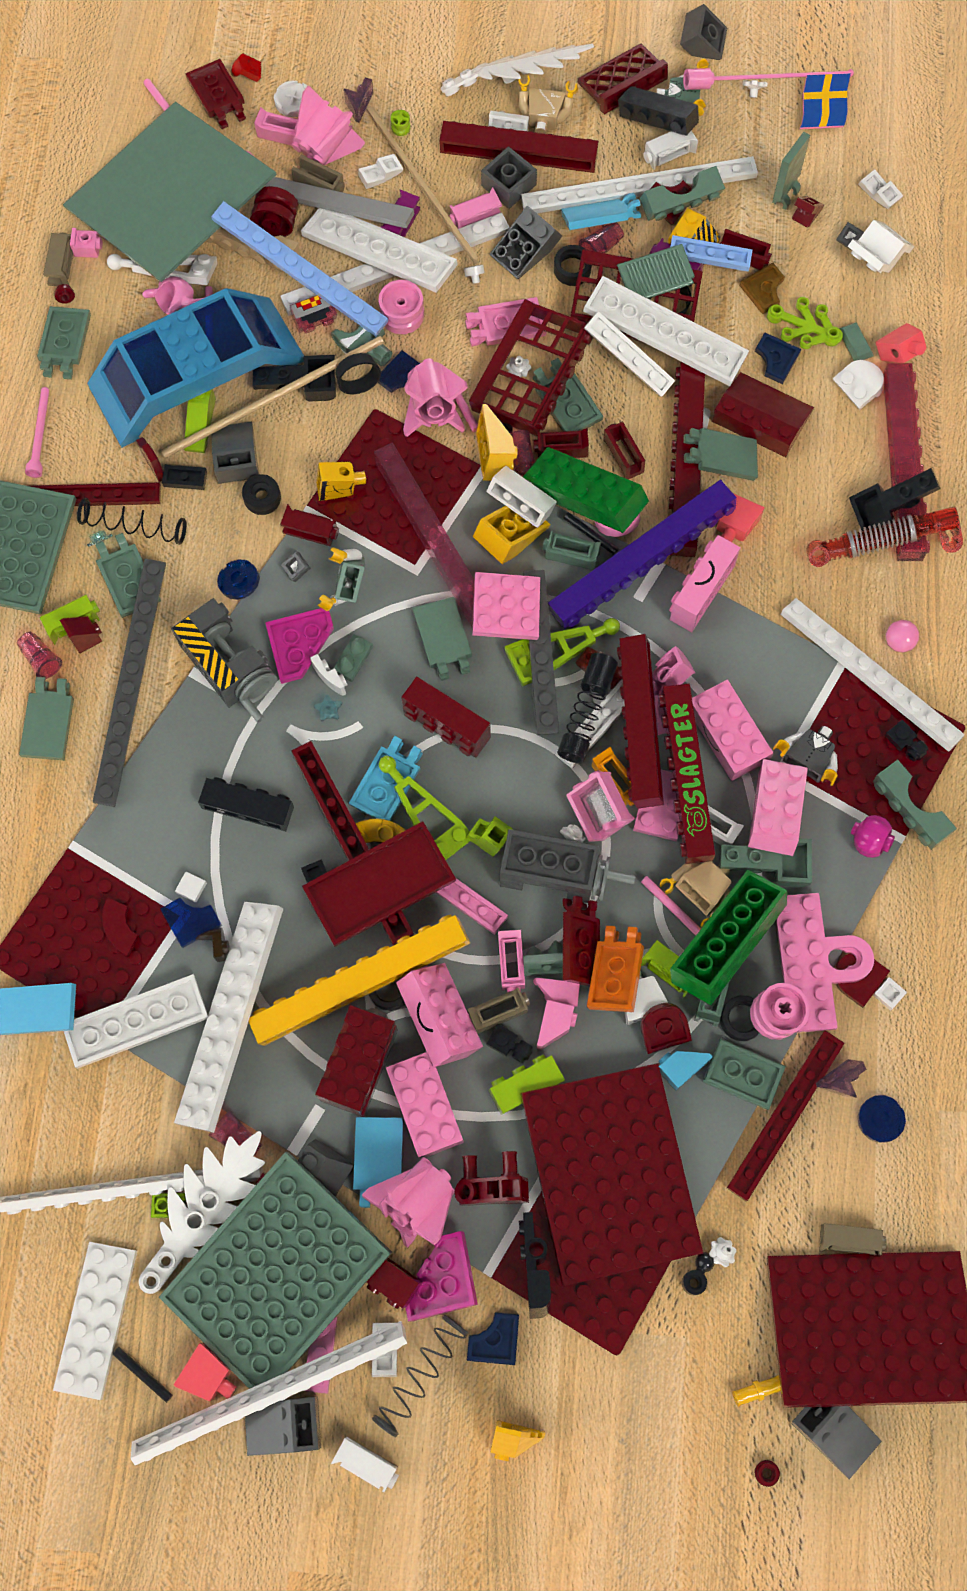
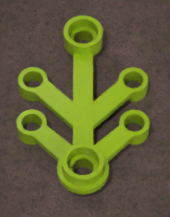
M806 297L798 298L796 308L801 312L804 319L784 312L782 306L778 304L768 309L767 319L769 322L777 324L783 320L800 327L796 329L790 327L783 328L781 339L789 342L793 338L802 336L799 345L803 349H809L811 346L825 343L827 346H836L843 338L842 331L832 326L827 316L828 307L826 305L820 304L816 307L815 316L820 319L823 327L816 324L808 308L809 300ZM815 333L818 334V336L811 337L807 334Z

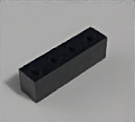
M630 86L618 99L620 117L685 136L699 123L697 104Z
M214 777V779L206 778L198 801L202 809L286 832L294 809V805L289 797L277 794V797L269 795L267 791L262 789L250 790L247 789V786L240 783H235V785L228 784L224 779Z

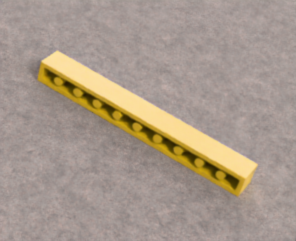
M456 915L444 916L439 919L438 924L432 927L431 925L424 926L418 930V934L412 937L410 935L404 936L397 941L398 944L392 947L384 946L376 951V955L370 958L369 956L362 957L356 961V965L350 968L348 966L342 967L335 971L336 975L330 978L322 977L314 982V986L308 989L307 987H302L294 992V996L288 999L286 997L280 998L273 1002V1006L267 1009L263 1007L254 1011L253 1016L249 1018L248 1022L257 1043L265 1046L406 976L413 970L420 969L470 944L471 942L460 919Z

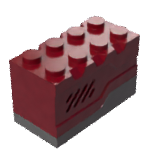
M350 1005L341 1032L335 1042L334 1050L328 1060L325 1073L315 1094L321 1102L360 1117H365L398 1031L395 1021L388 1019L386 1013L378 1009L370 1008L363 1010Z

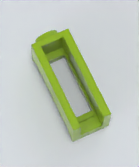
M84 595L39 618L49 638L55 645L58 638L67 635L60 622L61 619L88 616L93 623L95 619L100 621L97 615L100 610L95 600L90 602L87 595Z
M656 940L642 958L641 966H648L647 968L679 993L683 992L682 997H685L688 992L671 982L670 968L679 956Z

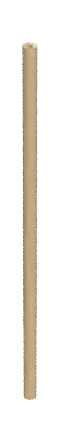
M379 336L162 450L164 458H168L333 371L346 357L357 353H367L384 344L382 337Z

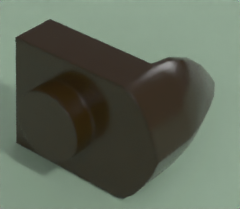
M223 928L210 929L195 938L196 940H212L214 959L217 962L226 961V954L229 953V942L225 940Z

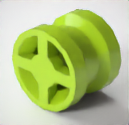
M396 110L391 114V129L395 135L404 136L410 132V115L405 110Z

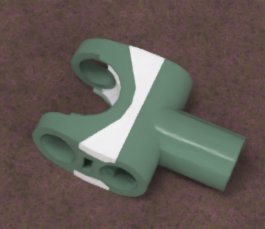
M359 325V328L351 333L335 329L331 332V336L337 346L347 354L379 336L383 337L385 335L384 329L375 337ZM383 344L365 353L372 356L379 366L386 365L392 357V351Z

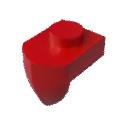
M243 53L234 61L231 75L237 77L241 74L258 82L261 79V62Z

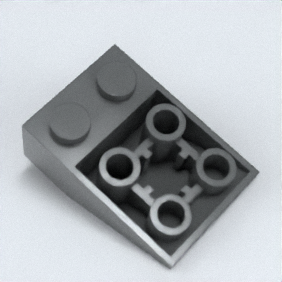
M527 205L489 255L514 277L520 279L548 255L563 236Z
M252 421L231 424L211 434L213 465L218 484L248 480L254 475H259Z
M318 1396L285 1399L273 1403L263 1410L245 1416L247 1456L304 1452L321 1448Z
M849 1406L804 1407L791 1423L848 1479L855 1474L882 1442Z

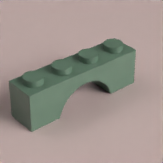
M717 166L697 173L693 178L692 190L687 194H674L667 190L664 185L645 191L639 199L648 221L653 219L659 221L667 217L669 213L673 212L675 215L684 211L686 207L691 206V208H695L705 200L712 202L720 198V194L725 189Z
M896 760L873 780L874 787L878 793L884 794L889 800L890 807L901 814L906 826L913 829L919 835L918 839L920 842L932 850L948 838L957 828L942 811L936 813L925 812L912 803L908 794V785L912 775L899 760Z

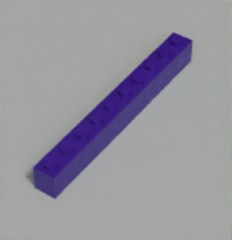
M720 479L549 601V611L564 630L577 625L582 617L595 612L600 604L609 602L621 589H627L632 584V581L638 577H644L653 566L662 564L667 559V556L673 552H679L684 547V544L690 540L697 539L706 528H712L720 518L732 514L736 508L737 497Z

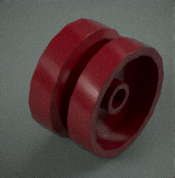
M273 186L263 187L255 195L250 220L273 237L280 235L286 237L292 233L295 217L299 207L298 200L293 194L282 188Z

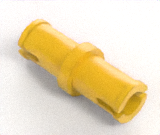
M779 1375L761 1382L753 1381L750 1386L732 1391L736 1405L739 1407L757 1399L762 1401L764 1397L781 1391Z

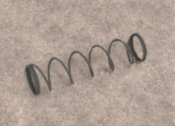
M443 1315L442 1319L464 1335L462 1337L441 1328H434L436 1336L449 1351L450 1356L420 1347L421 1353L433 1367L437 1376L427 1374L412 1367L406 1368L409 1375L423 1392V1396L416 1395L399 1387H393L394 1393L407 1408L410 1415H402L380 1406L379 1410L389 1424L377 1415L372 1417V1420L379 1427L395 1438L399 1433L382 1409L404 1418H411L412 1416L409 1407L395 1389L414 1397H425V1391L409 1369L431 1378L439 1377L436 1367L422 1349L444 1358H452L451 1350L436 1330L460 1339L466 1338L468 1331L446 1315Z

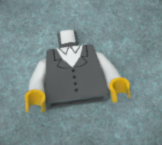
M821 726L818 733L810 729L805 733L798 732L784 740L780 739L773 747V750L779 749L782 752L780 756H784L782 761L785 763L807 767L808 777L818 783L820 780L823 782L824 779H827L831 782L830 785L833 786L837 778L838 764L837 754L834 752L835 744L829 741L833 734L830 728Z

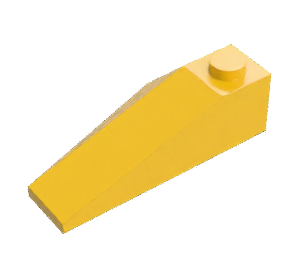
M497 1420L490 1453H495V1459L509 1461L510 1457L516 1458L544 1439L545 1431Z

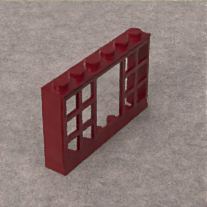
M583 249L570 317L588 323L593 317L591 315L575 313L577 300L588 301L590 298L589 296L578 295L581 282L596 284L597 286L601 280L603 267L618 270V264L633 260V258ZM584 264L599 266L597 279L582 277ZM618 270L616 283L620 284L621 275ZM693 270L695 276L692 279L693 284H695L693 297L680 295L679 288L676 289L675 293L667 292L655 296L654 302L658 304L659 296L673 298L672 311L675 313L678 300L692 302L690 315L677 314L694 322L703 271ZM621 331L626 337H630V338H633V339L636 340V341H640V340H638V339H636V338H634V337H632V336H630V335L624 333L623 331Z
M524 299L469 399L471 410L480 414L482 404H487L484 403L489 391H493L502 395L496 407L487 405L500 422L510 424L516 429L537 436V431L540 432L545 429L547 418L550 413L554 412L558 397L563 395L566 382L573 377L577 362L582 360L586 345H589L593 339V336L584 329L587 323ZM530 316L542 319V324L529 320ZM548 322H550L552 324L560 326L561 328L558 331L550 327H547L546 325ZM526 324L539 329L533 340L520 336ZM568 329L579 334L577 337L564 333V331ZM543 331L556 335L550 347L538 343ZM560 338L574 342L568 354L555 349ZM517 340L565 358L549 388L501 370ZM499 374L511 379L505 391L493 386ZM516 381L529 386L523 398L510 393ZM533 388L546 392L541 404L527 400ZM507 397L520 402L514 414L501 409ZM524 404L537 409L531 421L518 416Z

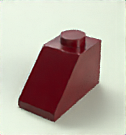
M88 616L63 618L60 620L79 654L102 642L99 636L102 633L97 622L92 623Z

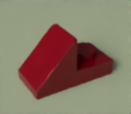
M809 196L798 197L794 204L797 206V209L792 219L808 228L821 212L824 204Z

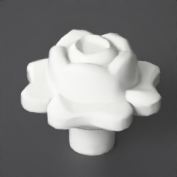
M517 356L510 359V363L506 365V368L511 374L526 377L528 371L531 370V365H529L528 359Z
M569 824L568 827H563L560 830V833L566 840L583 843L586 839L582 834L583 829L577 825Z
M719 1237L717 1242H711L709 1255L714 1258V1264L728 1267L729 1263L735 1262L734 1255L736 1249L732 1247V1241Z

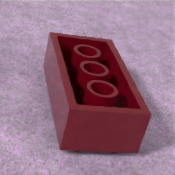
M417 676L401 697L404 715L413 722L417 720L422 723L424 729L430 733L436 732L447 744H455L466 756L472 755L477 758L491 738L490 722Z

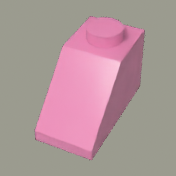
M547 1000L537 1049L542 1050L569 1033L570 1026L575 1027L577 1013H573L574 1006Z

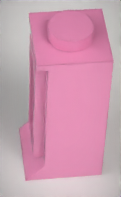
M260 107L254 122L257 137L291 145L295 136L298 119L269 113Z
M492 187L490 193L455 205V207L450 205V215L448 216L457 229L501 213L499 208L502 207V204Z
M521 930L498 931L502 991L507 990L508 993L519 987L521 992V989H525ZM516 942L519 977L507 978L505 943Z

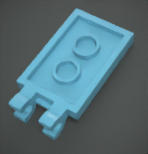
M635 193L627 194L623 200L615 199L561 209L562 217L569 230L626 221L630 217L641 218V213L636 208V206H640V201L636 199Z
M394 736L388 749L381 746L352 796L349 805L373 818L391 821L401 801L394 789L397 783L389 773H384L379 769V760L384 756L393 757L396 761V769L404 779L409 776L414 780L421 769L416 763H418L423 755L422 750L413 746L409 756L406 757L398 753L404 745L403 740ZM407 786L403 789L405 794L408 792L410 786Z
M356 1117L353 1190H360L359 1206L361 1208H370V1202L362 1197V1194L369 1187L402 1173L403 1118Z

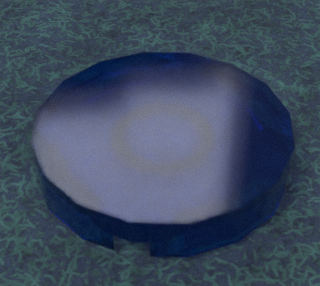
M242 559L226 564L227 567L224 570L221 569L217 578L218 587L224 596L229 599L239 600L251 595L258 587L260 581L259 572L256 567L248 560Z
M877 1095L867 1099L860 1106L857 1115L858 1126L862 1133L869 1140L877 1143H888L896 1139L904 1131L906 1124L903 1108L900 1107L895 1099L885 1095Z

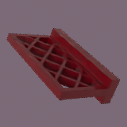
M640 43L579 77L578 84L600 105V111L605 115L619 107L618 99L630 86L649 90L667 80L668 63L664 59L659 61ZM639 52L644 55V57H633ZM628 62V66H618V64ZM632 63H642L641 67L631 66ZM645 64H653L648 68L645 67ZM605 71H613L612 75L602 74ZM616 72H626L625 76H617L615 74ZM629 73H637L632 77L629 76ZM589 80H597L596 84L587 83ZM600 80L610 81L609 85H602L599 83ZM614 81L621 82L618 85H613ZM598 90L605 91L600 95L597 93Z

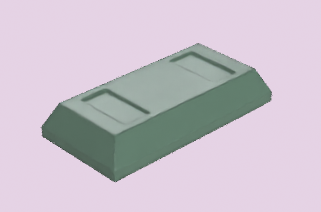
M857 322L839 328L843 333L842 339L854 361L865 360L874 356Z

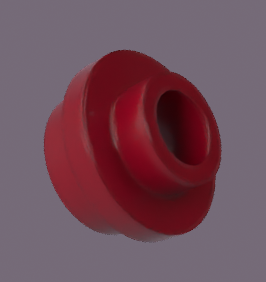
M60 284L54 291V297L59 303L67 304L74 300L75 292L69 285Z
M762 1460L755 1467V1478L761 1485L771 1487L778 1482L780 1471L774 1462ZM765 1468L771 1470V1475L768 1478H764L762 1474Z

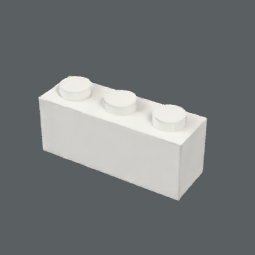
M507 466L503 467L493 476L486 491L537 528L551 515L557 503L552 497Z

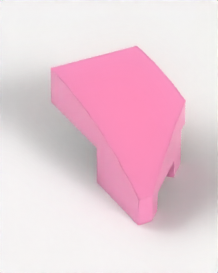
M534 978L533 983L539 986L545 995L546 1001L550 1000L574 1007L578 1006L580 984L561 980Z

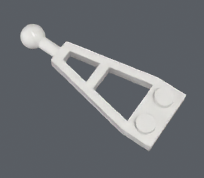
M111 254L107 258V265L112 270L128 267L132 268L133 272L152 276L131 259H122L118 254ZM207 254L190 255L180 264L192 265L189 272L174 270L167 278L176 276L186 280L189 284L208 285L217 266V257Z

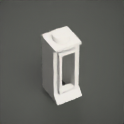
M692 130L687 136L672 131L646 142L643 154L644 159L655 170L656 166H660L689 152L696 153L698 140Z
M708 806L710 819L729 830L725 834L711 825L713 841L720 845H733L744 825L737 824Z
M349 1437L344 1438L331 1463L342 1462L341 1467L378 1489L382 1486V1492H385L387 1487L392 1489L399 1477L395 1473L398 1468L397 1466Z

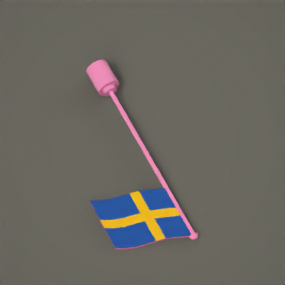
M710 68L685 69L683 84L685 90L710 89L715 80L806 77L803 90V118L800 129L844 127L847 118V89L849 79L853 76L854 71L849 69V71L714 76Z

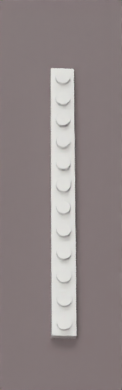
M754 156L524 193L521 194L523 210L528 205L536 213H543L615 199L623 200L629 193H635L636 197H641L655 182L671 187L678 185L684 180L692 188L693 178L697 173L717 166L723 183L757 178L758 171Z
M499 213L458 230L470 247H474L505 235L510 227L503 213ZM452 232L419 243L448 256L464 250ZM366 263L331 276V278L349 291L354 292L395 275ZM302 287L281 295V301L288 316L294 314L291 305L317 295L308 288Z
M262 1167L240 1178V1180L246 1182L256 1181L262 1174ZM203 1169L194 1170L193 1172L205 1186ZM184 1172L0 1197V1212L16 1214L23 1209L39 1211L43 1210L45 1206L52 1205L55 1208H62L74 1202H78L79 1205H85L96 1199H102L103 1202H107L119 1196L135 1198L141 1193L148 1192L149 1195H158L163 1193V1190H168L169 1187H172L175 1192L184 1191Z
M401 1321L134 1440L132 1441L130 1459L134 1465L149 1461L157 1455L171 1451L186 1442L194 1441L206 1433L216 1431L224 1425L242 1419L244 1416L263 1410L267 1406L283 1401L293 1394L308 1390L311 1386L325 1380H330L334 1376L347 1370H352L369 1360H374L380 1355L397 1350L407 1344L405 1327Z

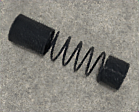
M597 652L590 656L581 683L583 691L577 694L579 702H576L573 706L576 712L570 714L572 722L566 725L569 733L563 735L557 754L567 761L583 763L590 746L588 741L592 739L585 734L571 732L568 726L576 724L588 731L595 730L589 724L575 722L572 719V715L578 713L587 719L599 720L594 714L578 711L576 704L582 703L591 709L602 710V707L596 703L582 701L579 695L586 693L598 700L606 699L605 695L608 694L618 665L616 659L608 654ZM586 703L595 705V706H597V707H599V708L591 707V706L587 705ZM583 714L591 715V716L595 717L596 719L587 717V716H585V715H583ZM579 724L589 726V727H591L592 729L583 727V726H581V725H579Z

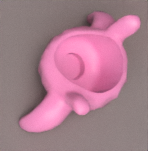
M176 276L166 278L162 282L159 281L158 288L147 289L142 293L144 298L154 297L160 309L167 315L204 299H193V288L186 280Z

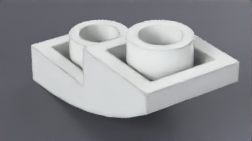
M318 654L310 657L313 668L323 682L341 696L346 695L345 686H347L343 674L338 675L335 668L330 670L326 660L321 661Z

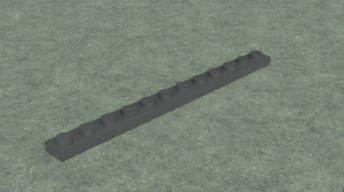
M144 559L93 796L94 804L116 806L166 562Z

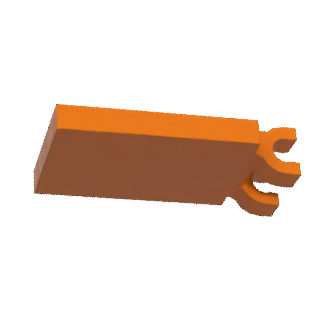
M606 926L604 941L597 942L587 1007L590 1010L634 1012L644 946L640 943L641 932H638L637 927H628L627 941L621 942L618 941L620 933L616 931V927Z

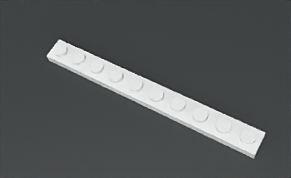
M797 598L782 610L780 615L948 752L964 737V733Z

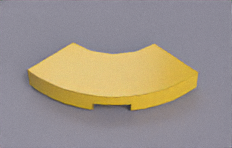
M379 818L367 819L356 823L365 843L373 841L383 843L406 830L395 822Z

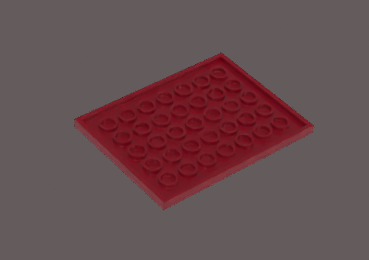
M658 1063L520 1093L563 1286L704 1253Z
M960 1251L882 1253V1255L863 1253L767 1256L783 1408L967 1403V1288Z

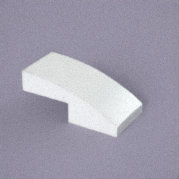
M395 154L377 158L374 165L359 168L358 176L365 188L368 189L397 176L403 171V167Z
M873 170L858 184L873 200L887 209L903 197L891 181L886 183L876 170Z
M373 1323L372 1334L395 1323ZM397 1350L389 1351L372 1360V1377H397Z

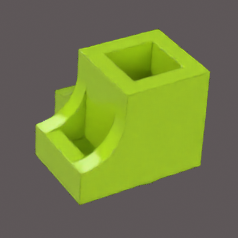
M496 816L493 817L491 822L479 818L466 838L494 857L506 842L508 830H513V828Z

